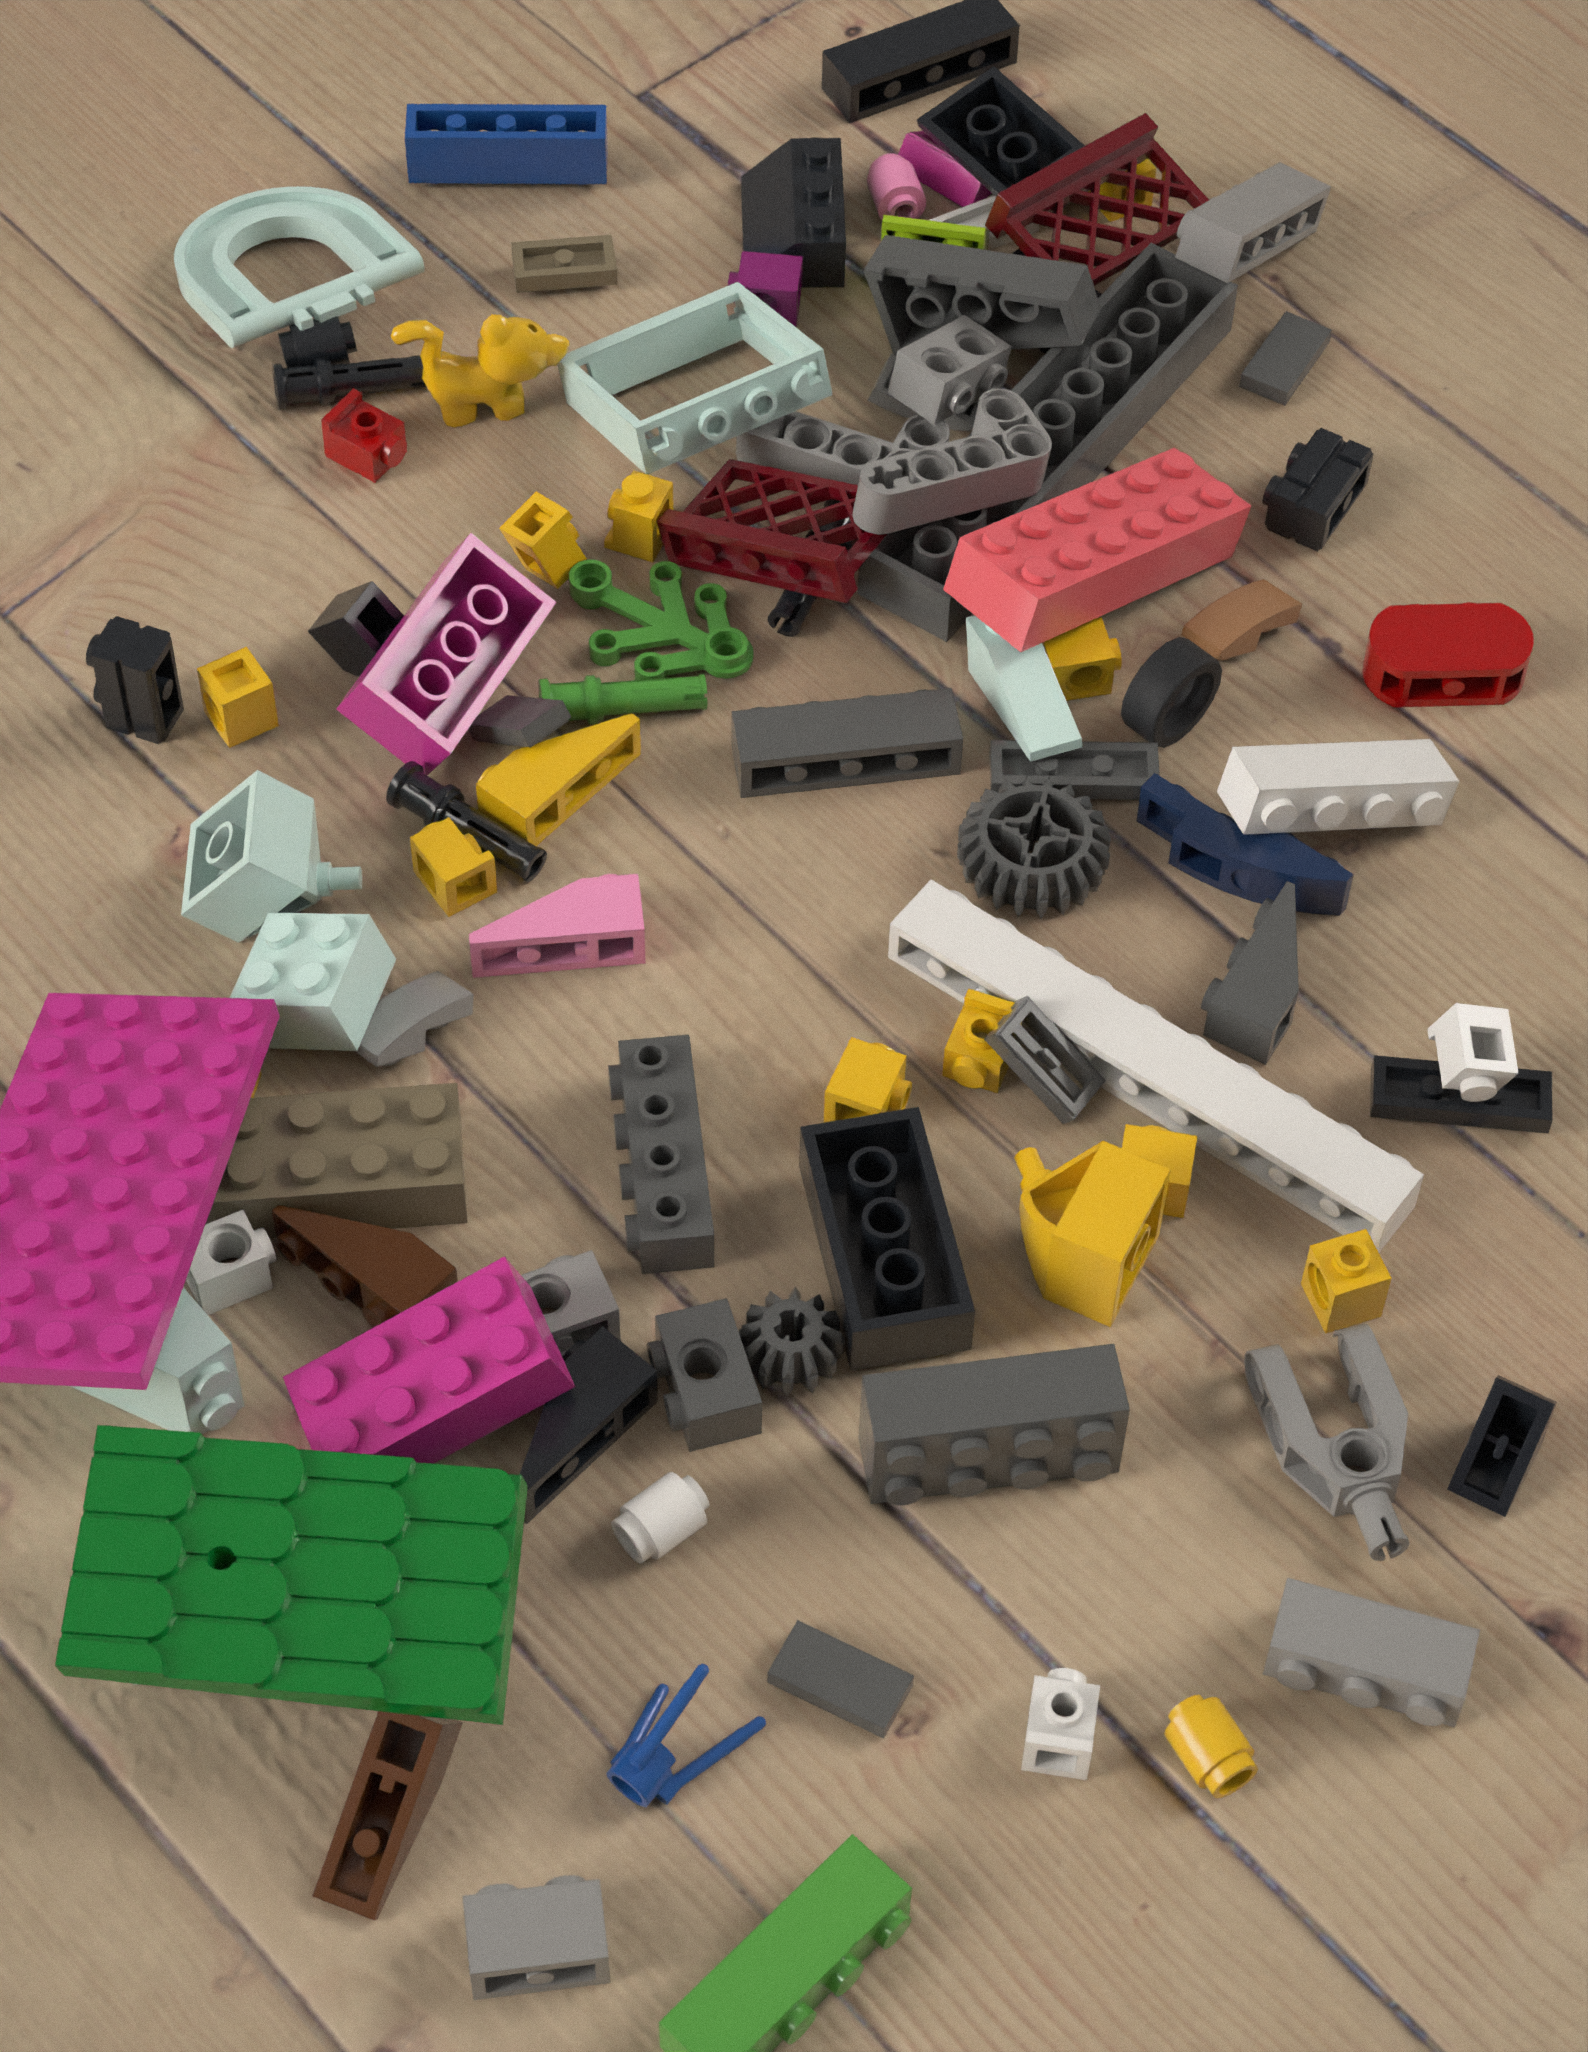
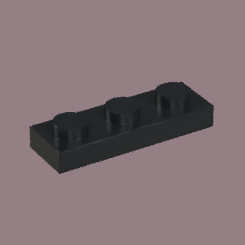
M1374 1055L1371 1066L1370 1117L1548 1134L1553 1121L1552 1071L1518 1068L1519 1074L1497 1091L1494 1097L1484 1101L1470 1102L1461 1098L1460 1090L1442 1088L1439 1061Z

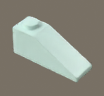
M975 615L966 617L968 671L1014 739L1018 742L1029 761L1082 748V737L1043 644L1040 643L1020 652Z

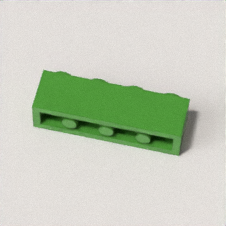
M852 1834L659 2021L660 2048L664 2052H772L783 2040L788 2045L793 2044L812 2025L817 2015L814 2009L831 1992L836 1997H839L851 1988L864 1970V1964L861 1962L878 1945L886 1950L895 1944L905 1933L911 1923L909 1914L912 1887Z

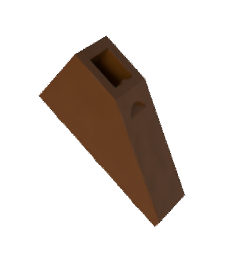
M281 1205L272 1210L276 1232L274 1242L283 1257L295 1266H300L302 1263L318 1275L320 1283L331 1296L339 1301H344L347 1298L362 1310L365 1320L372 1328L458 1282L456 1267L412 1233Z

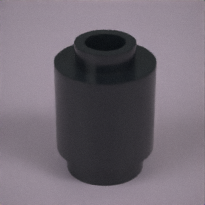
M338 316L322 323L313 319L314 327L303 331L299 330L295 324L289 325V331L278 333L287 368L314 365L316 359L323 358L325 361L330 360L331 365L349 364L348 354L357 352L350 321L340 323Z

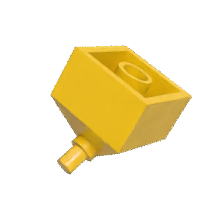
M1101 1141L1052 1171L1045 1169L1036 1148H1024L1014 1157L1023 1178L1020 1182L1022 1194L1019 1205L1021 1231L1030 1266L1044 1299L1111 1327L1160 1235L1171 1169L1106 1141Z

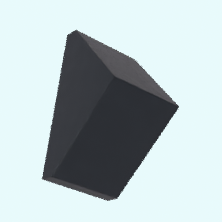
M1498 1375L1447 1490L1506 1517L1542 1446L1557 1402Z

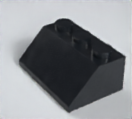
M995 66L917 119L919 128L996 197L1003 190L1085 146Z
M791 138L741 176L743 251L803 256L802 288L845 287L846 229L841 138Z

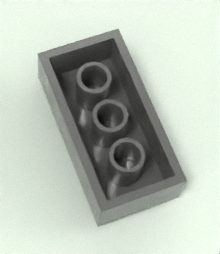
M1115 1343L862 1375L859 1443L870 1503L888 1502L892 1505L901 1506L915 1503L922 1497L951 1494L955 1497H971L983 1492L985 1489L1014 1486L1018 1489H1033L1042 1486L1047 1481L1076 1478L1080 1481H1095L1106 1477L1109 1473L1119 1472L1130 1408Z

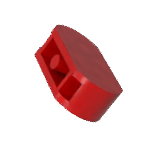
M1467 602L1462 604L1391 605L1383 609L1371 624L1362 665V675L1371 693L1382 702L1395 708L1504 705L1513 700L1523 687L1534 646V636L1526 619L1516 610L1502 603Z

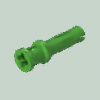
M704 674L689 677L601 683L600 677L595 678L594 675H586L584 681L550 684L547 678L538 680L539 698L563 700L571 716L568 719L569 721L587 720L589 725L598 724V722L603 721L606 715L690 709L707 710L708 699L704 696V694H707Z

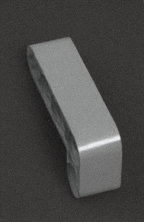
M1001 388L988 390L979 399L970 437L867 463L860 472L852 513L853 520L860 529L868 533L888 534L1030 497L1038 493L1042 488L1052 447L1051 438L1026 402L1018 394Z
M794 411L736 436V457L738 461L858 485L861 469L867 463L949 442L950 430L944 420L933 425L917 414L904 423L892 443Z

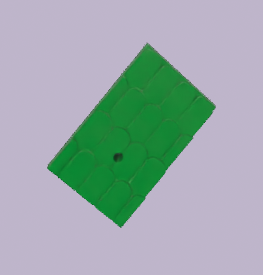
M97 1425L93 1448L94 1456L91 1459L83 1504L84 1513L81 1516L72 1566L73 1574L70 1577L61 1628L62 1636L59 1639L55 1666L63 1676L503 1725L528 1485L522 1475L508 1474L506 1471L496 1468L417 1463L414 1458L304 1450L296 1449L294 1446L285 1443L206 1438L200 1432Z

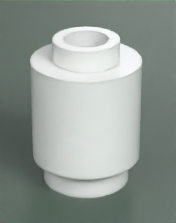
M669 1472L621 1506V1515L611 1522V1526L622 1547L636 1562L641 1564L650 1557L658 1560L707 1524L704 1510L709 1507V1501L703 1489L691 1476L686 1475L681 1479L677 1474Z

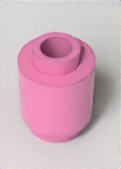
M893 153L882 155L871 164L867 185L880 219H883V215L918 219L926 208V197L913 165L902 156Z

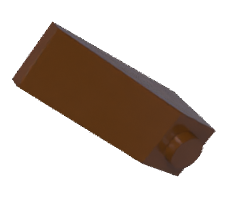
M378 1711L313 1892V1897L371 1920L378 1919L441 1786L463 1722L453 1719Z

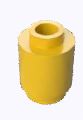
M1193 1695L1181 1701L1170 1711L1168 1718L1171 1722L1166 1727L1164 1736L1199 1788H1208L1214 1798H1222L1242 1788L1256 1775L1258 1766L1252 1759L1255 1751L1218 1697L1203 1699L1201 1695Z

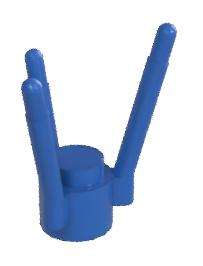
M699 1664L647 1735L669 1692L666 1684L662 1683L656 1687L624 1746L610 1761L612 1767L606 1773L607 1778L625 1797L641 1807H647L655 1797L665 1805H668L684 1785L745 1743L766 1725V1720L762 1716L754 1718L676 1774H672L670 1768L676 1762V1759L661 1742L708 1675L709 1667L706 1664Z

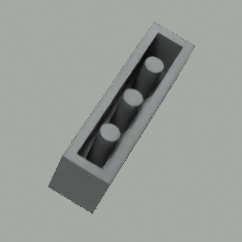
M952 688L923 689L908 693L880 696L866 695L852 699L823 702L810 701L804 704L767 708L754 707L748 710L731 711V747L741 798L961 774L963 735Z

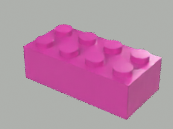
M470 533L443 561L336 710L403 763L415 761L422 765L424 774L428 776L455 749L550 613L556 601Z
M505 1256L283 1377L311 1450L414 1458L417 1463L430 1464L440 1461L575 1387L531 1286Z

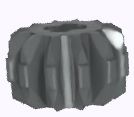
M796 1286L789 1294V1299L782 1300L770 1290L765 1298V1307L751 1304L750 1309L746 1313V1324L742 1325V1329L739 1330L751 1371L758 1372V1382L761 1384L762 1389L778 1381L782 1383V1390L787 1397L793 1391L794 1384L801 1383L813 1393L818 1386V1376L832 1379L833 1374L837 1370V1359L844 1353L845 1339L842 1336V1332H839L840 1318L837 1315V1311H824V1301L820 1294L806 1302L801 1300V1294Z

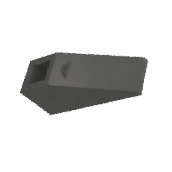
M1288 881L1275 900L1270 898L1264 900L1253 923L1255 931L1251 938L1247 940L1241 937L1238 940L1228 960L1227 969H1229V972L1223 980L1219 978L1213 979L1201 1003V1009L1207 1012L1203 1036L1265 1065L1292 1024L1299 991L1295 884Z

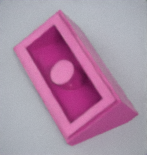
M924 131L906 133L898 155L913 165L921 183L962 207L986 199L992 194Z

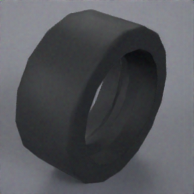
M1178 637L1166 642L1146 660L1129 684L1121 709V717L1125 725L1148 742L1158 743V747L1165 748L1178 742L1193 729L1213 702L1222 677V668L1219 661L1189 639Z

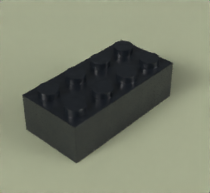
M919 1107L801 1126L799 1168L835 1311H837V1315L840 1318V1331L845 1339L844 1347L850 1371L972 1350L975 1308Z

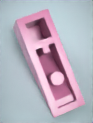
M606 874L593 878H581L470 933L469 944L473 978L646 964L645 929L638 874Z

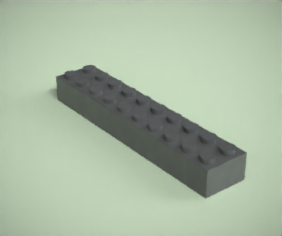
M1150 243L1098 298L1101 310L1081 346L1051 347L1011 390L1026 402L1052 441L1042 488L1038 493L1030 497L888 533L859 568L858 595L948 642L966 622V617L972 615L969 610L943 590L959 538L1093 482L1231 331L1238 285L1233 282L1226 283L1175 258V254Z

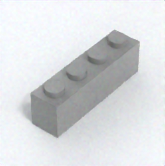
M1279 162L1265 171L1257 173L1254 177L1243 183L1235 185L1232 189L1221 195L1211 198L1199 207L1189 210L1182 218L1178 227L1177 237L1181 240L1175 258L1229 283L1316 232L1331 186Z

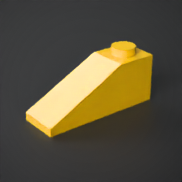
M631 713L539 742L531 748L523 747L514 750L498 765L493 764L489 766L480 776L476 783L478 810L533 845H539L641 755L640 719Z

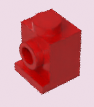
M354 388L321 419L325 457L374 483L390 468L399 465L407 452L404 422L363 401L362 393Z

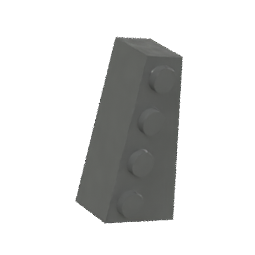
M885 235L864 269L867 282L895 356H897L898 350L963 315H966L1012 346L1011 350L1081 346L1101 310L1087 265Z

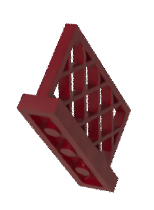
M1144 113L998 193L985 226L996 239L1007 234L1026 256L1058 261L1060 258L1087 265L1093 285L1095 286L1127 268L1150 243L1162 248L1178 239V227L1185 214L1168 210L1169 196L1186 200L1193 209L1208 202L1209 199L1154 139L1158 125L1147 113ZM1149 159L1162 173L1161 180L1137 175V164ZM1108 182L1125 186V200L1099 195L1100 185ZM1135 189L1160 194L1159 208L1135 203ZM1074 203L1090 207L1089 220L1086 221L1062 215L1063 205ZM1098 209L1123 214V229L1097 223ZM1133 217L1158 222V232L1154 235L1132 231ZM1031 223L1052 227L1051 242L1033 238L1024 227ZM1061 230L1087 235L1086 249L1060 244ZM1096 237L1122 243L1121 253L1113 256L1095 252Z
M728 459L683 512L667 509L656 521L668 561L678 566L847 603L858 590L854 574L887 535L868 533L855 524L852 513L858 485ZM736 479L753 483L725 493ZM785 490L798 492L770 502L767 500V496ZM830 499L842 501L840 503L815 511H812L811 505L821 503ZM754 500H761V505L733 514L730 508ZM802 508L806 512V514L776 523L774 518ZM721 511H725L726 516L718 519L705 517ZM845 518L850 520V524L822 533L819 529L820 526ZM768 520L770 524L763 528L750 526ZM811 529L814 533L813 536L806 538L793 536ZM857 539L848 552L846 547L839 546V544Z

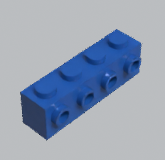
M407 104L405 148L408 182L430 184H607L608 141L606 105Z

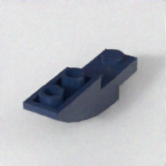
M1156 773L1141 786L1136 822L1171 843L1168 864L1223 892L1262 904L1266 898L1275 900L1288 881L1295 884L1296 912L1340 916L1346 910L1354 874L1346 870L1335 859L1325 857L1302 843L1291 832L1243 835L1233 818L1227 814L1215 811L1194 798L1182 786L1172 784Z

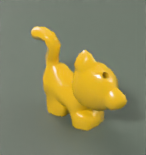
M491 314L483 322L480 330L481 336L477 341L478 356L465 357L441 351L444 332L427 320L406 321L394 326L391 332V338L396 345H404L421 339L424 341L420 354L423 364L422 379L434 400L439 404L445 424L453 428L474 422L477 417V404L485 403L491 407L495 417L501 421H509L524 414L525 397L522 382L535 379L548 367L557 366L569 350V340L566 337L557 334H547L537 322L520 317L506 318L497 314Z

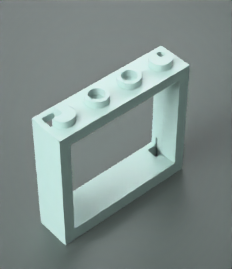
M739 282L568 352L557 365L567 404L645 474L655 472L833 395L824 349ZM735 302V313L728 316L726 305ZM741 340L747 342L773 363L771 366L641 421L612 396ZM586 364L588 374L580 366ZM658 427L659 436L648 440L645 437V432Z

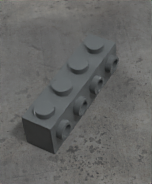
M688 1034L619 1040V1064L608 1065L611 1101L622 1100L624 1111L622 1114H613L616 1150L628 1149L629 1163L619 1164L622 1200L633 1199L635 1214L624 1215L627 1251H639L642 1274L714 1268V1228L690 1036Z

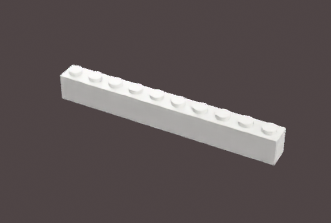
M930 880L890 923L889 959L963 1004L968 988L1014 1003L1018 999L1029 996L1106 1080L1101 1088L1173 1132L1196 1135V1146L1340 1234L1346 1235L1367 1229L1378 1252H1380L1415 1208L1424 1174L1414 1169L1406 1159L1396 1154L1387 1153L1362 1138L1353 1127L1337 1123L1312 1108L1301 1096L1287 1093L1265 1080L1251 1066L1235 1062L1212 1048L1204 1038L1196 1034H1189L1165 1020L1154 1008L1145 1004H1139L1118 992L1104 978L1088 974L1068 962L1057 950L1051 947H1043L1018 932L1010 922L1001 918H995L971 904L960 892L948 890L935 881ZM1022 1021V1027L1043 1049L1047 1048Z

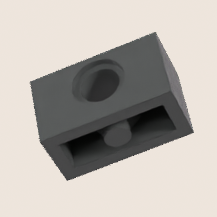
M725 1298L656 1315V1340L647 1342L649 1362L657 1370V1379L666 1378L670 1390L669 1394L663 1395L667 1419L673 1432L683 1431L689 1452L762 1434V1400L728 1299ZM696 1373H709L714 1377L707 1380H697L690 1376Z

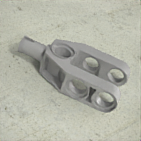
M1360 1324L1335 1330L1332 1334L1333 1337L1338 1336L1340 1359L1349 1380L1348 1396L1351 1403L1358 1402L1368 1428H1351L1331 1438L1319 1436L1282 1347L1279 1344L1246 1351L1244 1365L1247 1382L1282 1471L1333 1517L1349 1513L1355 1514L1367 1543L1369 1555L1373 1560H1385V1554L1382 1549L1384 1546L1387 1548L1390 1559L1402 1554L1410 1544L1407 1535L1403 1532L1392 1503H1394L1401 1476L1408 1412L1372 1329L1367 1324ZM1355 1465L1367 1472H1356L1346 1466Z

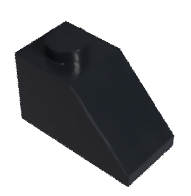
M370 581L336 595L308 632L343 671L360 677L404 615L373 581Z

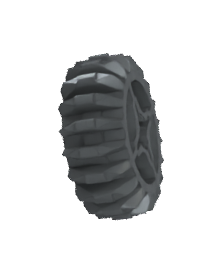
M1027 775L1021 786L1018 787L1013 786L1004 779L1001 787H999V793L985 788L983 796L980 797V802H971L970 808L966 812V818L962 820V824L959 826L958 841L960 842L957 848V858L959 859V865L963 866L962 873L965 877V883L975 884L978 898L993 895L992 902L996 910L1006 904L1013 905L1017 917L1025 909H1035L1040 919H1042L1049 907H1053L1064 915L1067 908H1069L1070 902L1083 906L1088 893L1097 892L1098 886L1102 883V876L1105 875V870L1109 867L1110 853L1108 852L1111 841L1109 829L1104 827L1105 820L1102 811L1092 810L1090 796L1074 798L1075 793L1071 784L1061 790L1055 789L1050 777L1043 785H1033Z

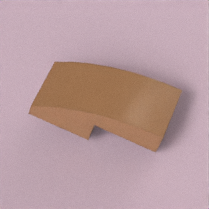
M1265 579L1258 580L1237 588L1208 605L1183 626L1181 635L1195 643L1215 659L1220 661L1229 660L1231 657L1256 651L1261 632H1269L1278 627L1297 623L1302 603Z

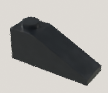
M603 1326L587 1341L581 1339L575 1342L562 1357L575 1387L545 1403L519 1475H522L528 1485L524 1523L526 1524L658 1402L657 1370Z

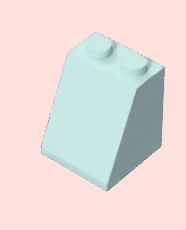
M184 1287L147 1390L71 1386L167 1430L200 1432L202 1435L209 1430L213 1431L224 1427L235 1417L237 1411L244 1407L232 1343Z

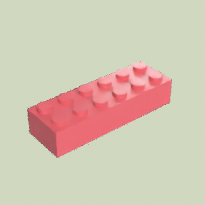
M1174 447L961 536L943 590L1018 651L1023 652L1231 558L1250 512L1251 505L1235 494L1229 485L1215 479L1198 466L1189 455L1180 452Z

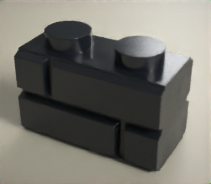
M1324 428L1316 430L1307 444L1298 442L1288 458L1287 472L1283 478L1274 475L1265 489L1262 504L1268 506L1265 519L1267 530L1287 539L1294 537L1296 543L1312 550H1322L1368 484L1374 455L1371 448L1352 440L1345 442L1342 436Z
M116 616L108 621L101 634H95L92 637L86 651V663L94 668L96 678L93 691L94 701L101 703L107 729L127 735L135 732L136 738L160 744L163 741L165 742L184 711L170 632L148 625L140 628L138 622Z

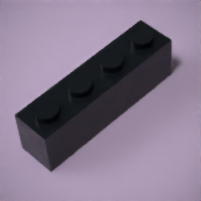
M964 0L822 51L821 89L849 123H853L979 77L993 66L1001 69L1017 63L1020 25L999 0Z

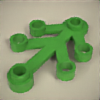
M583 560L571 568L569 572V592L572 599L580 607L597 609L604 606L644 626L616 632L609 629H601L594 632L589 638V656L595 664L611 666L621 659L622 652L680 644L690 650L661 655L656 652L640 654L634 662L635 680L667 678V675L705 670L718 678H735L747 672L752 666L754 659L752 644L742 631L730 627L726 613L727 593L722 586L707 583L699 586L695 591L694 609L699 617L706 619L709 633H706L690 625L681 592L682 571L673 562H658L651 567L649 572L650 590L653 594L660 597L663 611L612 586V572L601 561ZM661 578H670V579H672V580H670V581H661V580H659V579H661ZM706 600H715V601H717V602H716V603H705L704 601H706ZM601 646L612 647L611 649L607 650L599 649V647ZM652 668L658 671L648 673L644 670Z

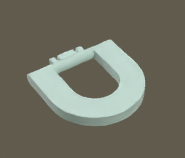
M317 187L271 188L244 194L209 209L194 220L180 236L174 252L178 284L184 299L231 348L292 324L298 326V329L301 331L314 327L312 317L320 323L335 316L339 317L356 310V300L363 306L374 303L375 291L421 274L425 270L423 259L418 250L367 203L349 194ZM298 237L312 239L325 244L354 272L272 303L233 264L242 253L255 245L273 239Z

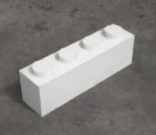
M1431 739L1232 747L1217 793L1243 835L1442 825L1459 780Z

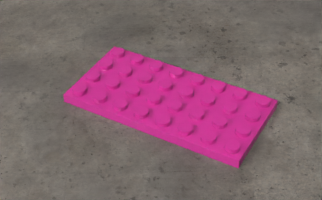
M48 993L0 1108L1 1383L147 1390L280 1017L274 999Z

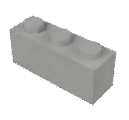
M1287 1578L1263 1675L1277 1678L1281 1684L1295 1690L1304 1691L1314 1688L1339 1695L1346 1702L1357 1707L1374 1708L1379 1706L1405 1713L1408 1718L1422 1725L1438 1726L1445 1724L1455 1727L1465 1701L1480 1629Z

